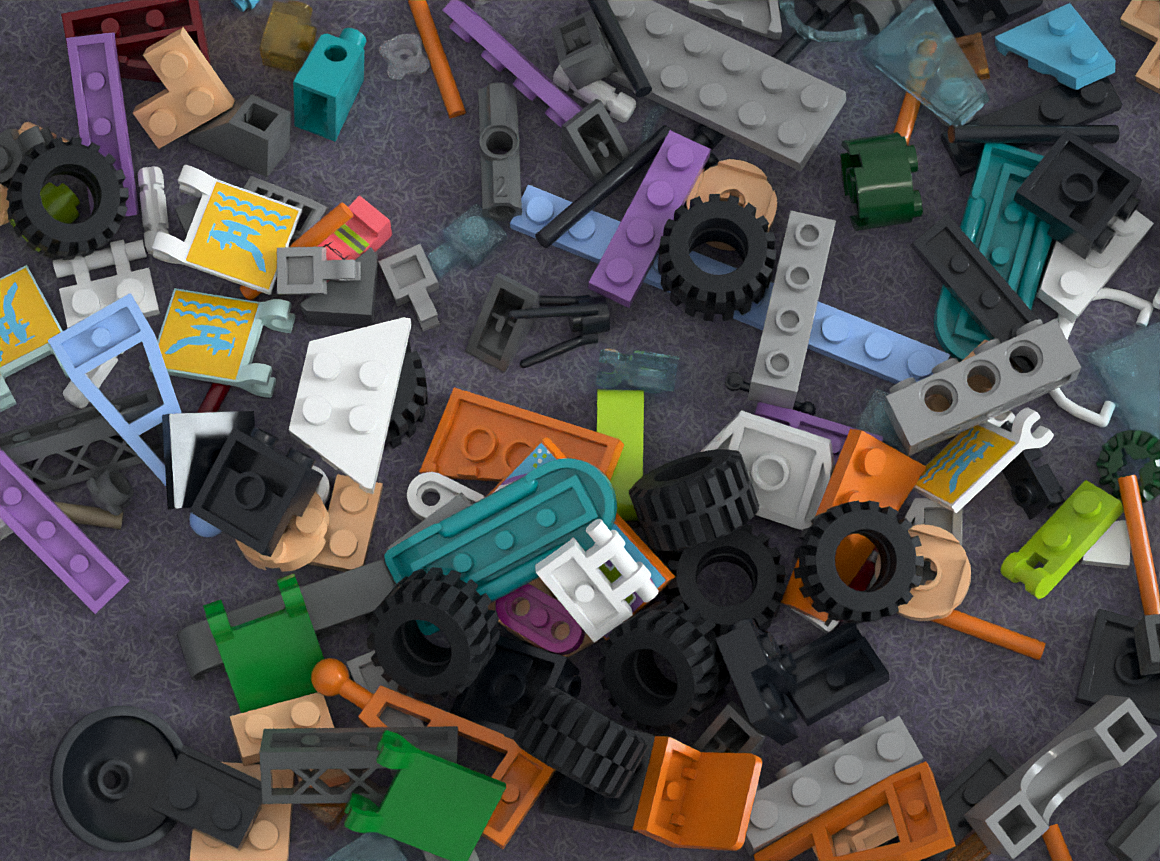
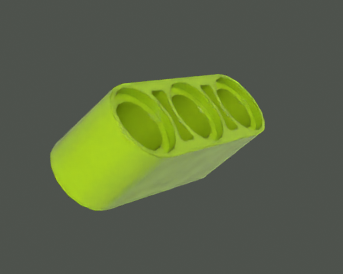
M597 389L596 432L618 438L624 444L610 480L616 494L617 513L624 521H639L629 495V490L643 477L644 390Z

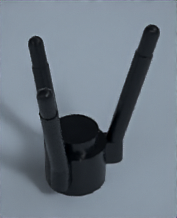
M539 295L540 306L559 307L510 310L508 312L510 319L568 316L571 332H580V335L523 359L520 361L521 368H527L582 345L598 343V333L609 332L610 330L609 310L605 296Z

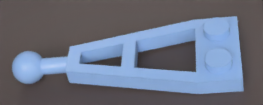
M129 293L48 339V342L71 381L166 486L164 462L140 435L162 423V415L182 412L156 336L132 294ZM142 341L164 404L128 423L85 373ZM190 513V525L198 535L214 537L222 532L205 520Z

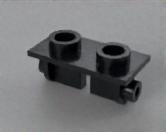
M1009 420L1005 421L1000 428L1011 432L1013 423L1010 424ZM1039 448L1023 450L1002 470L1011 486L1014 501L1024 509L1029 520L1035 518L1046 507L1048 510H1051L1065 501L1061 495L1064 489L1060 486L1050 466L1045 464L1035 468L1032 463L1043 456Z

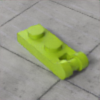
M1085 480L1019 552H1013L1006 557L1000 570L1002 576L1013 583H1023L1025 590L1037 599L1044 598L1122 515L1124 509L1121 501ZM1038 562L1044 564L1043 568L1034 569Z

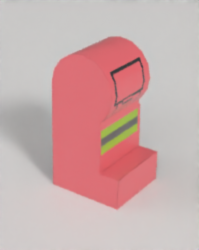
M359 195L349 206L353 217L317 247L326 248L327 260H356L369 248L376 252L392 236L390 220Z

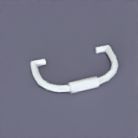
M1107 287L1102 288L1092 300H1114L1141 310L1136 324L1144 328L1147 327L1154 309L1153 304L1147 300L1125 291ZM1058 313L1056 320L1068 340L1074 323L1072 324ZM1060 388L1048 392L1059 407L1077 418L1102 428L1108 425L1115 408L1113 402L1105 401L1100 414H1097L1066 398Z

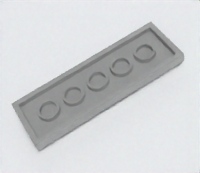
M607 0L652 87V91L645 97L800 172L846 102L845 91L652 0ZM597 20L618 70L605 78L633 91Z

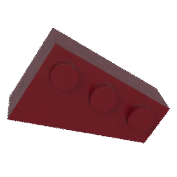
M131 0L61 14L65 38L115 33L121 78L162 83L143 54L146 48L184 27L212 67L199 0Z

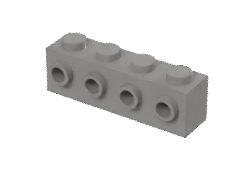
M884 716L876 718L859 729L862 736L847 744L844 743L842 738L835 740L817 752L820 757L819 759L804 767L800 761H796L775 774L777 781L762 789L758 784L744 841V846L750 857H753L760 850L890 775L920 764L923 756L900 716L888 722Z

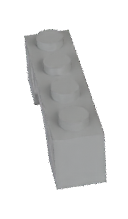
M1105 695L963 816L992 854L1014 859L1049 829V819L1052 813L1067 796L1095 776L1108 770L1122 767L1156 738L1157 735L1129 697Z

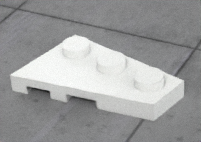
M1135 210L1126 223L1118 218L1111 227L1116 231V234L1102 254L1093 250L1086 260L1056 241L1036 297L1073 324L1151 230L1154 223L1137 210Z

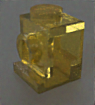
M274 0L259 47L263 65L295 73L300 71L307 59L305 52L310 53L314 47L317 28L311 25L310 18L313 10L309 5L299 1L283 3Z

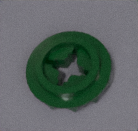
M1127 430L1116 433L1102 445L1099 459L1096 462L1098 472L1102 476L1099 479V483L1102 486L1109 484L1113 489L1110 495L1117 499L1121 498L1117 478L1126 476H1118L1117 472L1127 465L1126 453L1130 454L1133 460L1150 458V462L1145 463V467L1139 470L1141 478L1137 482L1142 503L1155 499L1160 495V439L1142 430Z

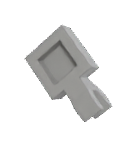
M421 244L378 261L397 307L411 302L423 332L440 325L437 318L438 314L429 297V293L438 290L439 285Z
M325 247L277 248V294L279 295L327 294V280H361V262H355V260H327Z

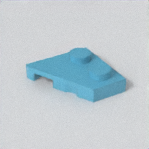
M1070 3L995 36V46L1004 56L1011 51L1028 59L1029 68L1041 74L1052 75L1058 82L1075 90L1115 73L1116 60Z

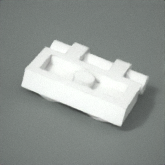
M124 239L110 242L111 247L95 250L86 257L78 255L73 260H63V258L53 260L57 278L75 274L77 285L59 289L68 328L129 293L132 294L145 317L160 314L150 269L145 268L131 271L129 261L147 257L143 239L130 243H125ZM112 265L116 266L117 275L91 281L90 270Z
M601 519L593 521L586 528V532L595 542L594 546L586 552L575 538H572L535 565L537 575L594 643L633 616L632 608L625 598L636 592L643 602H649L659 592L650 580V571L642 562L634 561L624 548L625 541L616 530L610 531ZM608 560L621 573L620 578L613 583L598 568Z

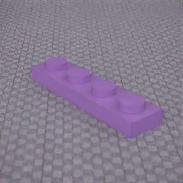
M451 0L443 9L453 19V22L449 25L450 29L468 44L473 38L485 48L481 56L499 72H502L505 67L517 77L512 84L531 101L538 96L550 106L545 111V114L562 128L565 122L583 109L461 0Z
M115 33L66 38L80 138H82L81 144L89 147L91 142L101 146L98 152L104 157L110 153L116 159L113 166L116 171L123 170L126 177L122 182L123 187L128 188L129 198L125 202V207L128 208L126 216L138 215L139 207ZM87 187L90 212L92 213L94 208V201L89 188Z
M671 130L669 131L589 281L588 289L630 308L659 253L660 239L663 236L664 226L668 219L674 220L675 210L681 205L684 206L710 157V148Z
M0 448V518L96 614L130 579Z

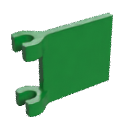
M295 574L276 580L285 604L284 609L240 625H230L221 599L203 605L209 627L241 713L317 693L312 685L311 674L315 665L323 660L324 657Z
M384 730L376 746V750L380 751L376 762L389 769H398L379 807L368 798L352 793L344 809V813L348 814L344 821V826L359 833H380L450 861H468L506 789V783L420 750L401 735Z

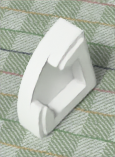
M1126 520L1115 521L1081 558L1080 564L1127 569L1130 565L1131 545Z

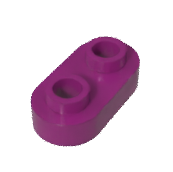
M529 583L496 600L495 609L498 618L503 624L549 652L567 655L576 651L584 641L586 632L562 603ZM522 600H528L530 603L528 613L518 616L516 614L517 604ZM560 624H568L570 628L568 636L565 639L558 640L555 637L556 628Z

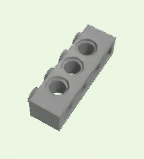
M790 211L752 375L748 400L793 410L836 220Z
M1041 319L1034 320L1020 327L1016 331L1017 336L1003 343H1000L999 339L990 340L977 347L973 351L975 354L973 357L962 362H958L957 358L946 360L935 366L931 370L933 375L916 382L915 378L911 377L892 386L889 389L891 394L885 398L884 410L907 456L918 453L1075 381L1081 366L1058 321L1053 319L1043 324ZM1015 356H1025L1033 363L1034 370L1028 373H1019L1012 368L1009 360ZM974 375L985 376L991 382L992 389L984 393L976 392L969 387L967 379ZM939 394L949 401L950 407L943 412H934L926 406L925 399L930 395Z

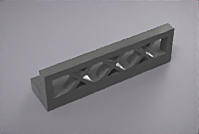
M155 387L110 401L128 423L160 406ZM94 406L0 434V448L31 480L33 477L38 479L34 483L44 493L95 478V473L98 470L105 471L108 468H113L118 471L145 463L122 437L115 436L119 433ZM162 423L156 425L161 443L149 446L159 458L164 457ZM104 440L115 445L116 447L109 459L97 462L84 456L92 442ZM78 447L76 452L71 449ZM123 450L129 452V453H126V454L121 455L122 452H123ZM55 453L71 460L64 473L54 476L38 469L46 456ZM34 460L31 466L26 464V462ZM78 464L83 465V467H80V468H77V469H76V467L78 466Z
M458 726L264 729L259 752L262 804L348 803L352 793L362 795L373 803H381L389 787H379L368 776L377 768H386L376 762L380 752L376 750V746L384 730L401 735L420 750L458 764ZM291 769L303 779L294 788H273L272 770ZM327 769H341L352 779L343 787H329L319 777ZM391 769L395 773L398 771V769Z

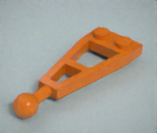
M323 659L312 670L311 681L315 690L324 696L341 695L363 711L358 717L359 721L366 728L388 727L379 719L388 706L429 723L427 727L458 726L459 736L506 754L491 776L506 783V789L482 833L483 837L501 849L505 848L556 772L552 767L522 750L515 740L505 737L504 734L381 685L374 694L349 678V671L346 665L338 659Z
M927 761L890 775L755 853L754 859L755 861H789L815 846L819 861H920L953 848L956 845L933 772ZM889 803L900 842L837 856L831 836Z

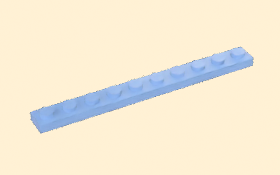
M528 185L521 198L522 215L512 218L510 228L536 239L535 234L573 202ZM591 210L552 245L599 264L621 222ZM691 251L689 254L693 263L699 269L709 274L723 275L737 269L695 251ZM658 253L644 283L663 290L660 284L661 275L658 274ZM770 282L769 288H765L764 297L758 304L752 302L751 311L741 315L738 310H735L733 319L763 330L774 283ZM819 301L817 302L807 349L894 384L914 377L916 382L933 375L931 370L935 366L949 359L950 354Z

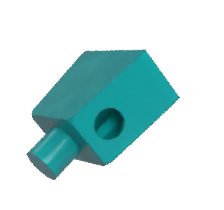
M344 28L339 38L330 34H322L293 81L295 127L336 142L364 81L365 50L363 48L367 40L361 32L353 28Z

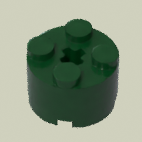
M898 132L842 141L841 146L847 153L840 154L841 177L845 196L849 195L851 203H856L858 215L849 216L855 231L911 223L913 218L922 216L921 195L918 189L913 190L911 173L918 171V159L914 145L907 146L905 137H901Z

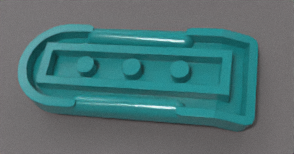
M986 143L979 156L960 229L1029 309L1032 310L1052 237L1047 235L1051 225L1013 201V198L1018 188L1044 156L1004 143ZM942 285L934 313V330L943 350L950 354L952 358H957L958 362H961L984 340L990 341V338L947 288Z
M556 459L543 464L522 478L395 545L385 553V563L396 584L405 576L409 577L414 571L422 568L426 574L432 567L442 568L444 575H448L451 570L461 573L460 580L467 583L472 579L478 584L475 590L480 595L486 593L490 600L494 602L539 578L535 565L572 538H575L585 552L593 547L595 542L586 532V528L593 521L601 519L611 531L617 514L616 494L609 479L596 466L578 459ZM416 620L420 631L424 635H432L441 631L430 622Z

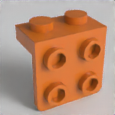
M655 736L632 830L674 848L739 850L745 841L762 767L761 758L752 753L700 752L671 737Z

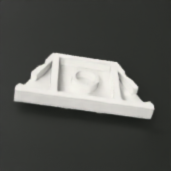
M403 317L309 341L289 426L290 436L306 448L313 449L321 455L322 460L335 470L339 469L358 483L359 488L369 494H373L410 334L411 318Z
M741 410L700 452L715 449L739 451L742 454L760 505L759 511L755 515L802 531L812 525L810 521L817 513L835 468L831 440Z

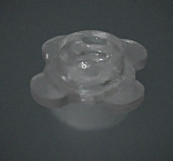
M414 33L398 35L390 41L387 40L381 44L379 49L380 55L387 61V76L391 80L401 81L406 75L415 72L424 74L428 71L430 62L427 57L423 56L421 48L422 39L419 35ZM403 54L409 56L405 61L400 58Z

